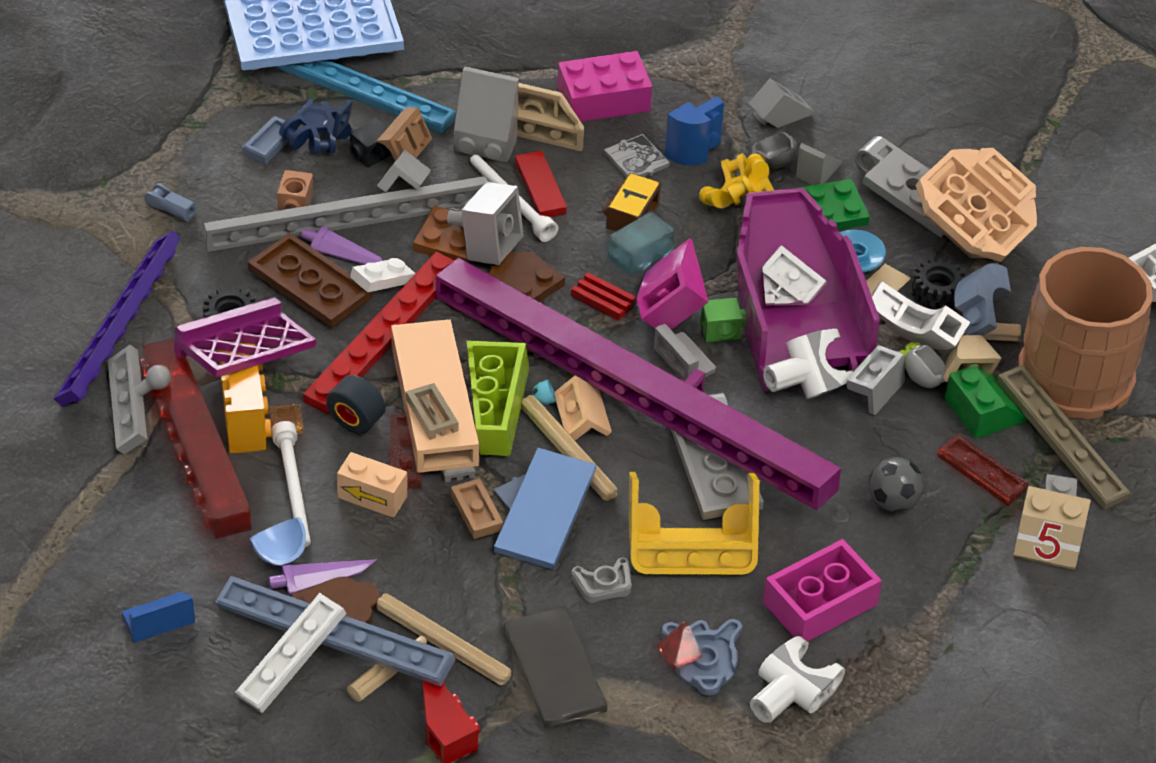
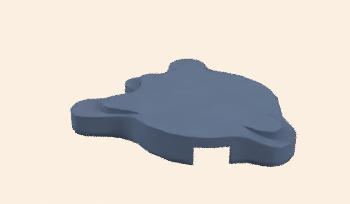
M729 619L717 630L709 629L707 622L703 620H698L687 627L673 622L665 623L662 626L661 635L673 650L675 672L685 683L697 688L701 694L707 696L717 694L720 688L735 675L738 664V652L735 642L742 633L741 622Z

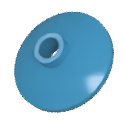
M854 229L839 232L842 236L847 235L852 241L863 272L874 270L883 263L886 249L883 242L877 236L867 231Z

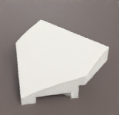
M782 245L762 268L766 305H808L827 284L825 279Z

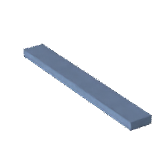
M230 576L215 601L218 608L286 632L310 605V603L233 576ZM347 616L342 618L321 643L322 645L440 687L456 660L453 653Z

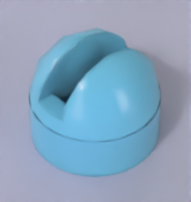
M548 379L534 386L532 395L543 406L556 402L554 389Z

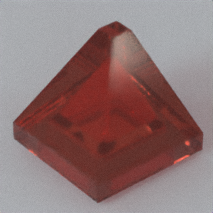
M687 622L680 624L657 644V648L673 669H677L702 657L700 648Z

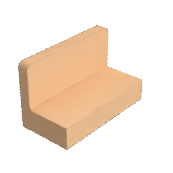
M575 375L554 392L563 427L574 440H577L591 428L606 436L612 432L598 388Z

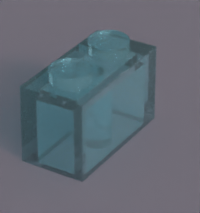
M650 211L609 236L607 257L631 276L640 270L646 269L651 263L673 251L675 229Z

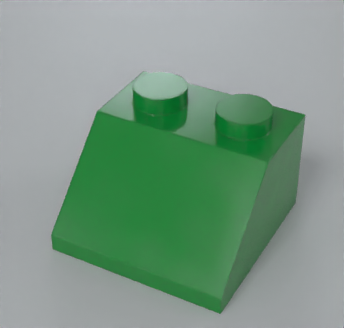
M976 365L949 374L945 395L946 401L972 436L978 439L1027 422L1026 416L996 382L997 377Z

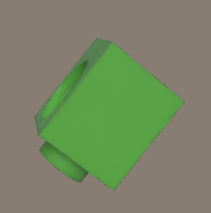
M737 298L708 300L709 302L701 308L700 316L705 342L740 339L741 328L746 326V314L744 309L739 308Z

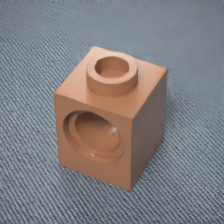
M284 171L277 192L278 211L310 206L314 195L312 173Z

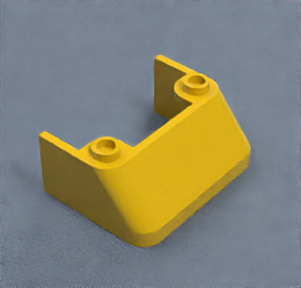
M629 472L628 519L630 559L633 567L642 574L743 575L753 571L758 562L760 480L756 474L748 473V504H733L729 506L723 513L722 528H660L658 510L651 504L638 503L639 479L636 472Z

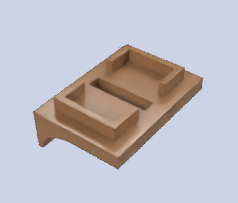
M411 107L405 108L379 137L377 142L385 145L396 161L404 149L417 158L432 140V137L419 108Z

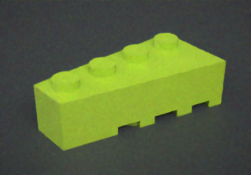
M467 341L475 425L480 455L510 456L522 405L521 400L524 396L529 373L526 343Z

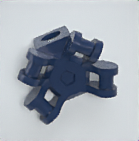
M307 98V103L293 117L283 123L279 130V135L283 139H289L290 145L294 149L302 147L309 137V150L312 155L319 154L320 151L335 153L336 137L338 139H346L352 131L349 118L353 101L349 99L339 109L329 108L330 102L324 101L322 106L313 104V99ZM324 131L325 139L320 140L318 132Z

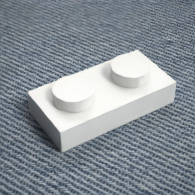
M391 258L385 261L353 267L350 277L365 291L372 292L405 285L415 275V272L406 266L402 260Z

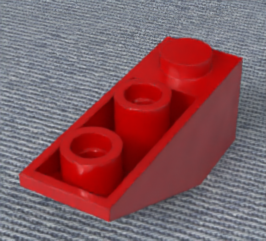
M422 680L426 743L440 762L452 763L477 750L478 735L481 732L479 724L473 716H468L463 710L459 697L455 693H450L445 686V682L440 687Z

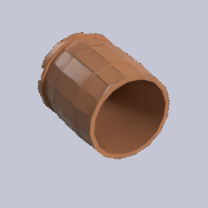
M1078 247L1061 251L1049 259L1039 274V281L1031 299L1027 317L1024 347L1018 356L1017 367L1023 365L1067 418L1093 419L1102 417L1104 411L1115 407L1118 410L1127 404L1136 385V369L1141 361L1150 324V308L1153 301L1152 283L1144 270L1125 255L1105 248Z

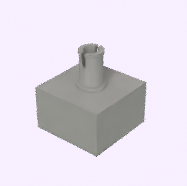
M486 182L462 210L456 208L449 210L447 215L448 225L464 227L468 260L499 265L523 238L518 186Z

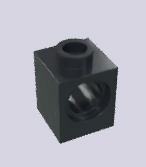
M376 118L351 131L349 150L353 158L369 168L391 156L392 154L389 149L382 143L377 142L388 127Z

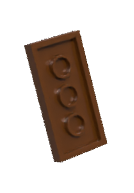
M290 232L248 261V270L331 328L373 298V291H365L350 277V273Z

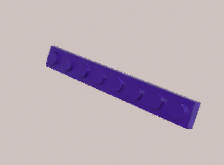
M174 231L154 241L53 398L61 407L73 401L78 403L88 393L86 387L100 374L102 362L108 359L114 352L112 346L126 333V324L138 314L140 310L138 305L152 292L150 287L164 273V264L176 254L175 247L181 238Z

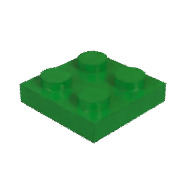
M852 179L798 187L804 188L823 209L822 214L828 220L832 219L837 224V230L869 225L870 216Z

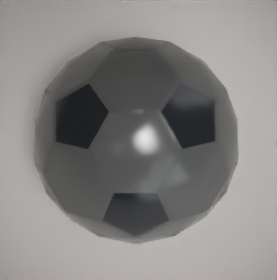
M892 457L881 461L874 467L869 477L868 486L874 502L881 508L890 512H903L919 502L923 495L924 481L919 468L914 463L902 457Z

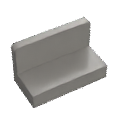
M404 149L377 186L384 192H387L397 177L400 176L418 189L431 170Z
M666 324L655 328L654 349L683 381L695 369L704 372L705 377L715 373L716 366L684 332L675 335Z
M878 345L847 379V389L868 396L870 414L876 415L904 384V354Z

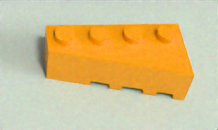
M241 342V344L255 346V344ZM218 350V352L232 354V352ZM237 353V355L251 356L248 354ZM263 364L221 376L229 453L266 450V437H272L270 419H265V415L269 414L267 396L262 397V393L266 392L264 374L259 375V371L263 370Z

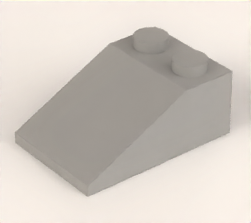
M464 67L454 126V151L508 162L517 142L519 78Z

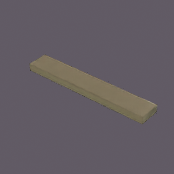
M1023 365L998 375L996 382L1103 510L1129 498V490Z

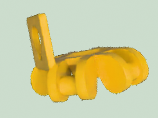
M742 153L737 155V159L731 161L729 159L722 160L721 165L725 175V184L721 189H714L710 186L703 187L700 190L699 198L703 204L721 209L728 207L732 203L738 205L741 203L740 198L747 195V193L762 192V190L774 191L768 179V164L759 154H751L746 158ZM740 170L741 175L735 177L734 171Z

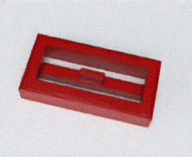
M588 272L584 275V280L580 279L578 285H574L571 288L572 297L617 320H620L636 303L634 295Z

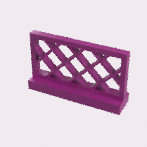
M274 297L176 326L174 353L180 358L190 356L217 378L316 347V339L281 312L282 303ZM266 335L278 336V337H282V339H280V338H274V337H267ZM287 338L298 339L300 341L287 340ZM241 342L257 344V346L241 344ZM262 345H263V346H270V347H277V348H274V349L265 348V347H262ZM216 350L232 352V354L216 352ZM237 353L248 354L251 356L237 355ZM213 361L225 362V364L218 366Z

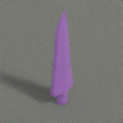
M322 226L318 232L304 228L301 233V239L311 242L310 247L321 254L361 265L383 261L381 257L330 231L326 227Z
M377 559L282 565V575L268 577L269 588L271 590L286 587L288 595L336 577L359 575Z

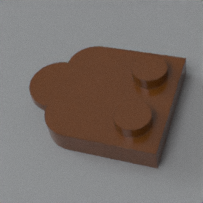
M520 251L515 254L510 252L499 265L489 264L491 268L489 275L538 302H541L565 286V277L538 256L528 251Z
M345 576L336 577L291 594L293 598L311 603L321 593L341 606L346 612L345 616L370 625L372 623V610L380 598L379 590L375 585L369 582L356 583L353 579Z

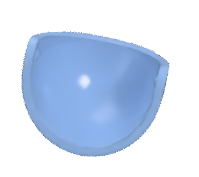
M297 517L267 528L252 536L249 540L256 554L262 560L273 566H282L295 561L302 555L305 549L306 530L301 518Z

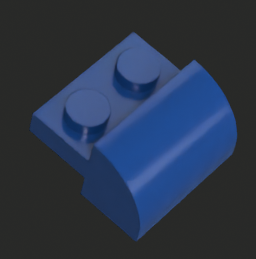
M716 96L697 108L688 102L668 113L665 156L671 161L682 165H699L707 162L708 151L717 147L721 142L724 101Z

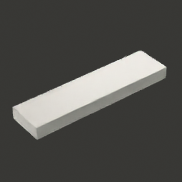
M319 593L235 692L237 696L263 713L346 615L345 610Z

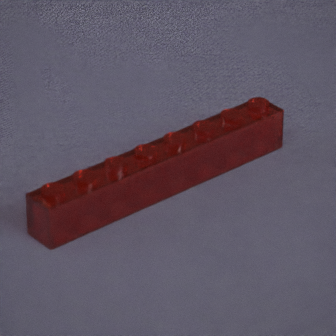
M175 337L142 345L143 358L139 359V364L143 376H146L148 370L155 365L165 366L170 371L171 381L168 386L163 389L153 388L150 390V394L152 397L157 396L156 406L160 418H166L167 421L165 422L167 436L169 440L174 439L176 442L174 444L176 458L178 462L183 461L185 464L183 465L185 480L187 484L192 483L194 486L192 488L193 498L196 506L201 505L203 508L201 516L205 528L211 527L215 539L251 530V510L187 358H180L174 353Z

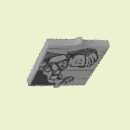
M643 134L629 140H621V143L604 149V154L625 177L630 172L643 177L653 176V173L669 167L670 164Z

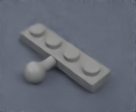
M128 345L108 360L116 449L124 455L147 440L143 395L153 388L163 389L171 381L170 371L165 366L155 365L148 370L146 379L141 382L138 350L131 345Z

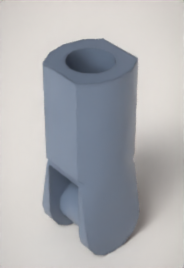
M160 183L153 187L152 192H147L144 195V199L149 206L166 211L186 222L195 216L197 206L194 202L172 192Z

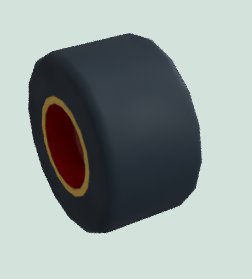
M356 375L345 376L326 397V405L334 419L344 428L357 434L367 433L386 412L385 401L377 388L369 381Z

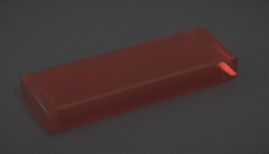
M406 413L390 414V466L407 471V489L422 488L421 472H417Z
M959 434L955 435L938 449L937 456L1007 506L1028 490V482Z

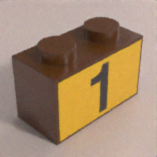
M630 172L624 182H619L614 198L612 200L609 199L605 205L604 215L607 216L606 228L638 239L660 203L661 182Z

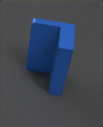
M182 591L122 611V617L135 643L195 623L194 602L191 594L185 595Z

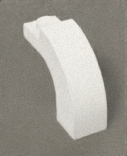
M883 281L878 283L871 295L879 318L886 322L885 327L914 343L918 342L921 345H928L932 349L949 350L956 347L970 323L947 306L937 310L920 306L901 295Z

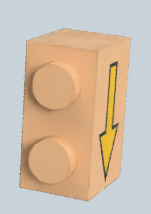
M350 452L337 472L338 498L394 518L407 498V471Z

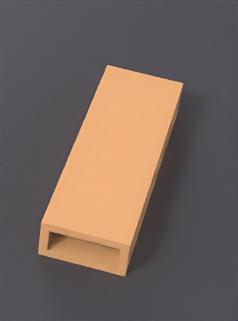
M451 319L391 325L392 352L417 473L479 466V442ZM435 383L459 422V431L453 433L450 429L447 430V435L444 436L437 433L436 438L430 440L406 401V391ZM426 394L428 400L436 409V413L442 423L446 422L431 396ZM416 397V398L418 399L419 403L421 404L422 408H423L424 411L426 412V410H425V408L423 407L422 403L420 402L419 398Z

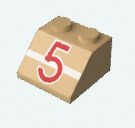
M1028 486L1013 557L1075 570L1091 500Z

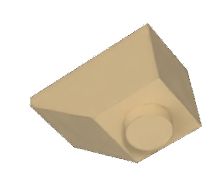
M962 335L956 347L952 349L947 357L943 379L948 382L949 374L974 365L992 374L1002 358L982 335Z

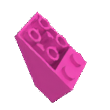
M690 238L645 273L636 299L641 319L654 328L666 324L672 330L709 302L693 241Z

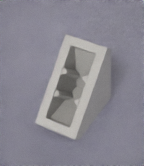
M801 143L796 178L811 185L823 184L839 168L842 161Z

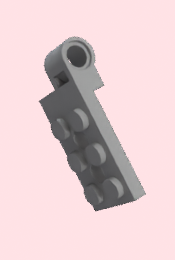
M880 136L873 137L855 154V162L858 168L866 173L862 183L942 238L944 234L924 217L923 206L917 189L911 190L907 187L908 185L916 187L918 181L930 169L885 138Z

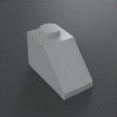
M771 78L749 102L756 111L753 115L764 125L769 122L777 128L811 116L814 112L798 94Z

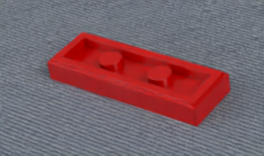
M536 151L515 155L516 167L536 212L540 216L545 217L567 214V205L543 152Z

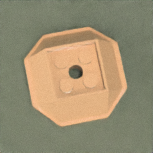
M994 148L951 150L916 184L923 206L924 217L970 258H989L1002 262L1037 226L1034 200L1036 198V185Z

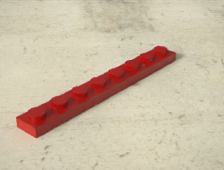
M435 252L303 393V402L329 414L330 412L326 405L327 395L345 376L356 375L363 377L392 346L391 325L410 324L421 315L436 298V275L455 260Z

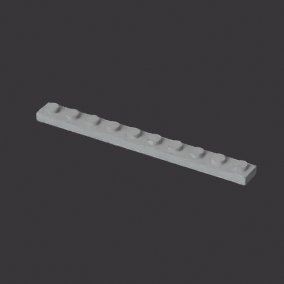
M486 176L423 186L418 189L411 188L204 223L205 244L207 251L210 252L279 240L289 232L295 237H299L304 228L318 232L323 226L330 231L428 215L434 206L451 210V208L462 209L488 181Z

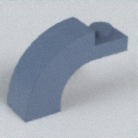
M994 263L987 264L958 282L955 290V308L962 311L963 317L970 322L966 328V335L983 336L997 328L993 302L1011 292L1006 267Z

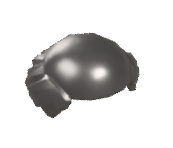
M780 132L765 138L764 141L761 140L759 143H755L752 146V154H759L768 164L769 168L777 169L791 161L797 143L792 136L785 132Z

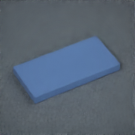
M537 448L494 545V552L554 570L595 475L596 464Z

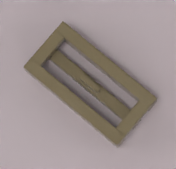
M435 383L406 391V401L430 440L436 438L437 433L444 436L447 435V430L451 429L453 433L459 431V422ZM426 394L431 396L446 422L442 423L436 413V409L430 403ZM416 397L419 398V400H420V402L422 403L423 407L425 408L426 412L424 411V409L422 408L421 404L419 403V401H418V399H417Z

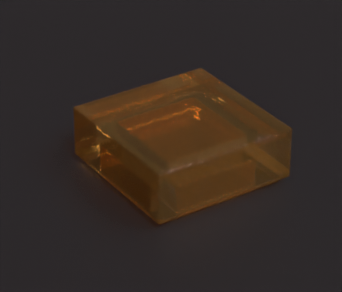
M300 404L270 406L271 427L278 422L289 421L295 425L297 434L303 433Z

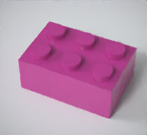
M638 51L558 62V91L563 94L580 122L651 111L652 84Z
M841 539L767 577L763 603L793 637L800 636L808 642L878 605L882 580L844 539Z

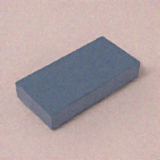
M277 116L272 117L242 147V154L266 165L290 141L289 139H283L279 135V130L285 120Z

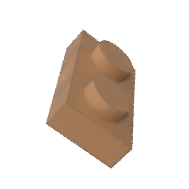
M480 478L451 487V496L473 539L502 530L503 521Z

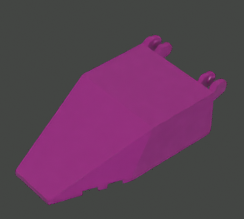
M804 188L747 193L737 249L739 308L745 310L746 326L743 328L757 369L759 382L764 391H771L766 386L763 377L765 366L790 359L791 356L786 342L797 337L821 330L838 329L840 338L830 342L826 347V360L831 367L848 366L849 371L853 370V372L877 346L879 315L853 243L847 235L842 236L838 232L837 224L832 219L828 220L822 214L823 209ZM781 245L826 280L827 284L808 305H766L762 268Z

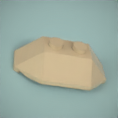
M519 83L517 136L582 151L584 126L563 94Z

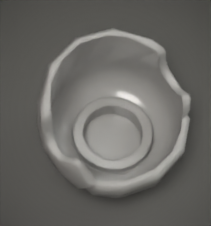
M917 345L907 353L905 357L906 371L913 382L921 387L932 389L945 381L943 379L945 364L928 345H922L921 347Z

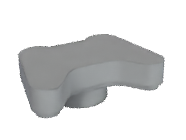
M619 558L614 567L600 566L594 572H589L580 566L572 569L571 579L584 600L589 603L626 597L631 593L629 561L626 558Z

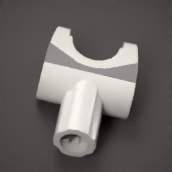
M838 329L816 331L786 342L791 358L765 366L763 377L766 386L772 392H776L801 383L806 399H811L846 384L853 370L846 372L845 370L833 369L828 364L825 356L828 344L840 338Z
M796 636L778 647L762 663L759 669V676L770 684L751 699L750 708L754 715L764 723L772 722L793 702L810 714L814 713L828 701L839 687L844 677L845 669L837 663L821 669L805 666L800 660L806 653L809 644L802 637Z

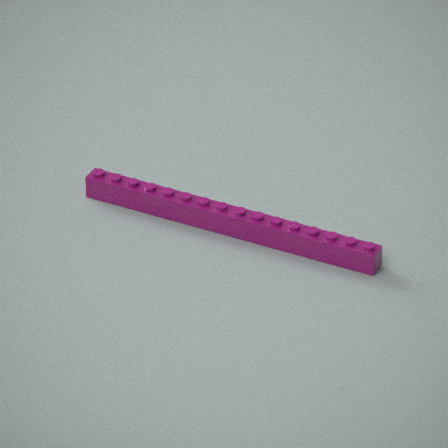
M458 258L436 275V298L516 343H526V348L576 375L746 472L755 473L759 479L817 511L839 491L841 468L832 462L814 454L781 434L774 432Z

